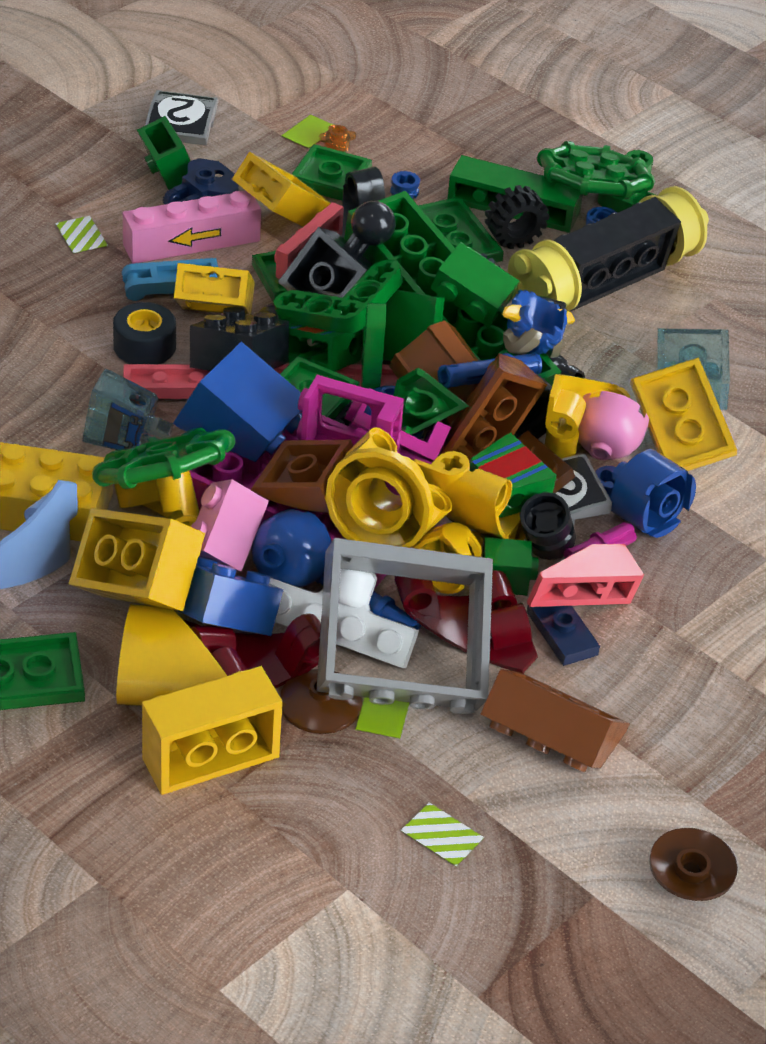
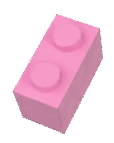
M233 479L211 483L202 495V507L197 520L191 525L192 528L205 533L199 556L218 561L217 564L237 569L236 573L242 572L269 501Z

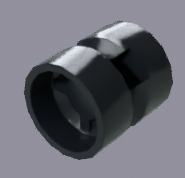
M549 492L535 494L527 499L521 508L520 520L526 540L532 541V553L545 560L562 558L564 551L572 548L576 540V533L568 504L559 495Z

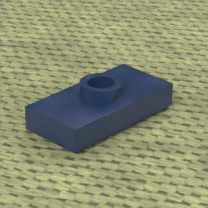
M527 606V614L563 666L599 655V643L572 606Z

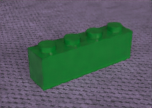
M461 155L450 174L447 199L461 197L468 207L486 211L491 210L488 206L490 201L497 202L495 196L498 193L502 196L506 194L504 189L510 187L514 191L516 185H520L522 188L528 186L537 193L548 209L549 220H545L548 224L547 228L567 233L571 232L581 211L583 195H580L579 190L559 182H549L543 175ZM524 212L517 214L512 219H519Z

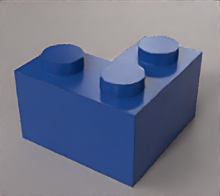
M199 556L184 609L179 612L202 623L271 636L284 589L270 584L271 577L268 575L247 571L246 577L235 575L237 569L217 564L218 561Z

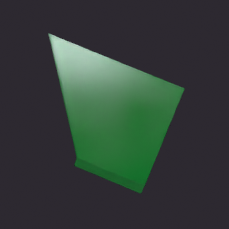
M416 368L396 381L394 396L404 398L401 430L412 436L433 426L437 421L440 422L469 407L464 401L420 368Z

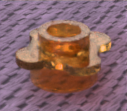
M330 125L328 131L319 135V140L325 143V147L346 152L349 149L350 140L356 139V133L351 130L348 131L342 125Z

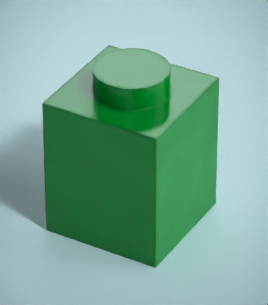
M485 537L483 558L493 559V571H502L507 575L514 595L528 596L530 580H537L539 558L532 557V541Z

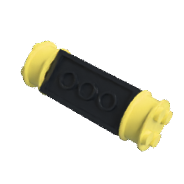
M671 186L662 190L659 195L644 197L628 209L612 213L595 223L586 224L569 234L560 235L554 241L543 240L538 242L532 250H519L511 256L508 264V273L520 281L512 299L518 294L519 290L533 291L537 296L565 302L566 309L570 312L665 270L666 266L679 262L683 256L688 257L698 254L705 246L707 240L708 214L688 191L681 187Z

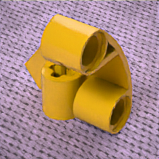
M555 374L545 421L547 431L544 445L561 459L575 456L579 439L578 428L586 409V402L583 396L591 393L589 398L599 397L601 391H609L630 398L628 391L611 383Z
M449 451L442 453L431 464L418 459L413 460L423 471L428 484L440 487L448 495L452 503V509L446 517L493 538L524 540L526 538L520 520V513L499 518V515L507 506L512 493V482L482 469H475L471 472L469 459L461 452Z
M190 470L181 473V478L173 480L172 477L141 482L130 489H124L119 484H114L120 508L143 505L158 512L165 518L173 519L190 527L199 515Z
M130 604L120 651L116 688L117 705L142 706L143 701L157 696L170 694L193 687L199 683H206L227 676L202 641L174 610L149 605Z

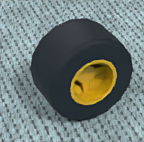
M137 302L123 307L113 318V345L115 353L128 364L164 363L172 357L176 350L175 316L164 306L151 302Z

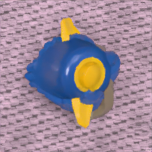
M519 290L518 294L512 299V304L504 307L502 313L503 317L508 319V329L503 333L505 348L515 355L536 352V354L546 353L549 358L558 357L562 349L565 327L568 324H573L575 319L570 311L560 309L559 304L547 301L537 296L533 291Z

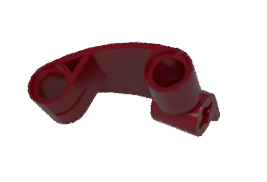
M495 570L492 572L489 663L504 669L524 673L538 658L532 641L529 618L524 604L517 603L507 575L502 571ZM395 576L394 582L405 612L434 635L467 653L469 595H437L431 580Z
M303 614L295 618L284 633H274L271 636L234 633L232 628L200 626L184 620L209 650L227 676L238 671L262 666L274 688H278L288 680L309 672L319 662L321 622L314 614Z

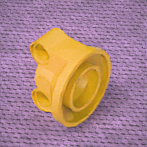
M377 427L371 428L347 451L345 457L336 465L327 480L325 500L330 519L341 535L348 540L410 548L416 545L452 509V503L448 495L440 487L428 484L419 465L409 457L397 453V445L393 438L386 431ZM384 481L395 487L399 495L389 491Z

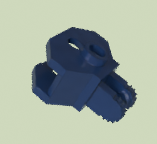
M202 158L188 162L187 175L182 176V184L173 187L169 191L167 190L163 196V204L239 191V185L232 180L235 173L219 161ZM215 174H221L223 176L216 177Z

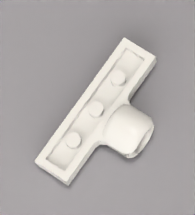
M340 569L336 644L392 665L406 668L419 630L378 616L370 611L369 602L377 582L375 573ZM270 578V584L284 589L275 622L289 626L295 618L308 613L314 614L321 622L323 589L319 593H314Z

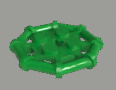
M565 141L559 147L553 149L544 148L537 155L538 164L544 168L545 179L552 183L559 182L579 190L580 195L587 196L588 193L613 195L621 200L629 199L632 194L639 191H650L655 184V178L647 171V164L643 159L639 157L631 158L611 150L609 145L593 147L575 145L572 141Z
M193 428L177 436L158 439L156 436L147 438L148 442L142 445L108 453L104 458V462L97 464L93 468L92 478L99 486L105 487L111 484H119L124 489L134 488L137 483L172 477L173 480L181 478V473L208 463L216 465L225 459L226 453L233 449L235 437L226 429L206 432L203 428Z

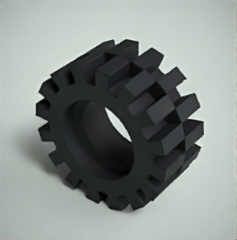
M516 185L514 191L510 187L504 189L506 194L503 196L498 193L495 196L497 202L490 201L488 206L491 210L485 211V216L487 217L485 224L488 226V229L501 246L506 247L507 245L509 249H514L515 245L518 248H523L526 241L529 245L533 243L532 237L536 235L539 238L542 235L540 228L546 229L548 224L545 220H549L548 209L537 193L528 186L522 188L520 185ZM524 212L519 219L510 223L513 217Z

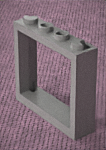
M334 538L325 551L317 692L329 693L330 698L338 700L352 699L353 696L368 697L371 703L380 705L392 704L394 701L410 702V707L415 709H432L435 706L450 707V711L457 714H470L474 710H478L486 702L489 689L493 559ZM340 569L470 585L466 689L334 673Z

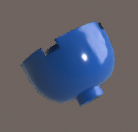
M295 509L280 511L264 520L259 526L251 547L252 560L259 573L302 588L320 580L324 575L325 551L332 542L326 526L315 514Z

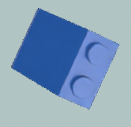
M241 341L198 383L173 424L186 432L193 428H203L206 432L218 429L229 430L235 437V445L231 452L257 462L266 451L273 455L278 450L283 441L286 440V437L283 436L286 430L290 434L297 430L303 412L298 410L301 392Z

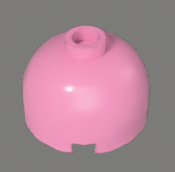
M601 391L599 397L589 398L591 393L585 394L583 399L586 402V409L578 428V442L592 457L598 460H615L629 456L640 446L645 437L649 424L647 413L643 417L638 412L640 405L621 394Z

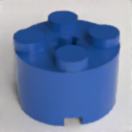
M647 449L634 456L628 463L625 461L619 463L614 469L612 479L615 483L610 499L612 501L611 512L652 537L665 536L673 531L681 522L677 516L682 509L685 508L689 511L696 493V480L683 467L655 450Z

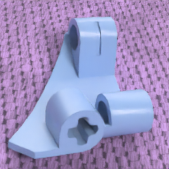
M58 480L49 493L25 510L24 516L26 521L0 541V589L23 585L40 579L68 562L71 555L70 520L78 513L76 483Z

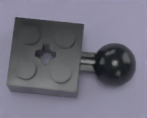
M368 201L361 204L352 215L351 227L353 234L348 241L335 231L318 227L278 283L287 291L299 290L343 298L373 265L363 256L368 247L381 245L392 237L396 227L393 211L386 204L379 201Z
M274 303L264 306L254 315L246 314L245 309L239 307L224 308L223 313L218 315H206L203 321L190 325V368L211 371L241 341L273 369L289 362V321L278 319Z

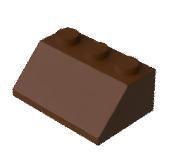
M499 353L495 360L489 364L485 375L475 390L469 394L466 401L469 407L461 410L455 420L449 424L451 429L438 456L445 452L456 451L466 455L470 461L472 457L506 434L512 433L514 435L547 387V384L521 360Z
M500 669L480 713L491 719L489 727L508 736H512L513 732L516 731L528 737L526 745L545 754H549L551 749L565 755L563 759L565 764L583 772H586L588 766L591 768H601L630 725L626 721L524 673Z

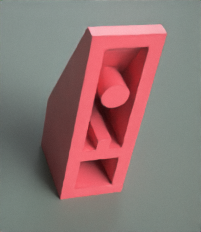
M592 544L541 571L527 599L529 607L630 604L644 574L625 544Z

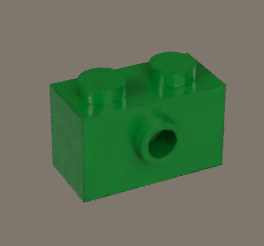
M164 116L137 129L148 153L144 159L151 173L155 174L158 172L168 190L182 184V176L187 175L188 162L191 160L185 146L167 117Z
M460 242L438 269L431 289L438 293L440 297H444L445 301L451 302L465 311L472 319L480 321L490 328L504 310V307L511 301L520 281Z

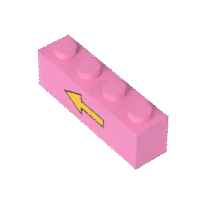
M235 191L230 194L212 197L205 196L200 199L171 202L148 208L140 207L123 212V246L132 264L260 241L261 208L255 197L247 191Z

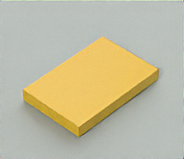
M699 357L631 379L630 385L640 405L642 415L645 417L647 413L649 417L648 430L658 453L687 471L737 456L736 445Z

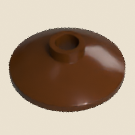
M318 669L310 670L285 683L280 694L282 713L292 725L303 731L316 734L335 733L352 725L360 715L362 697L353 696L352 699L338 700L330 698L329 693L317 692Z
M679 828L666 832L653 844L649 858L650 869L656 881L671 894L692 901H707L724 895L733 886L738 871L737 860L731 848L716 835L696 828Z

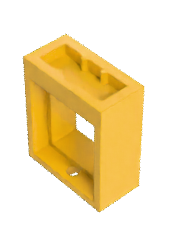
M250 151L232 178L235 183L270 210L302 227L309 223L318 212L323 211L331 204L296 176Z
M178 263L174 299L182 309L223 313L224 308L239 307L245 309L246 314H251L255 282L247 270ZM212 273L217 274V278H216V277H209V276H210V274H212Z

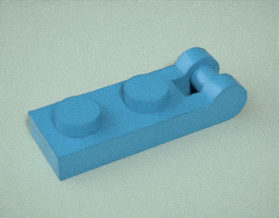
M206 258L128 264L124 266L121 272L123 282L125 283L126 297L132 301H138L149 294H173L178 263L218 267L217 259ZM212 273L209 277L217 278V274Z

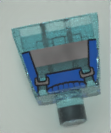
M104 369L91 392L82 441L114 450L131 449L144 444L148 437L156 436L158 439L170 437L174 424L155 416L159 399L155 393L111 370Z

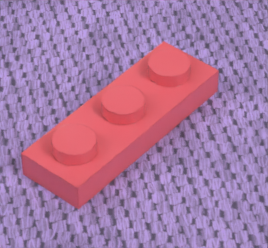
M332 202L323 211L318 212L303 228L298 229L295 235L277 248L274 256L276 278L280 279L318 227L332 230L342 235L343 206Z

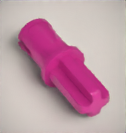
M623 522L603 533L594 532L590 535V539L564 551V558L566 559L592 544H625L627 546L637 539L635 529L632 524Z

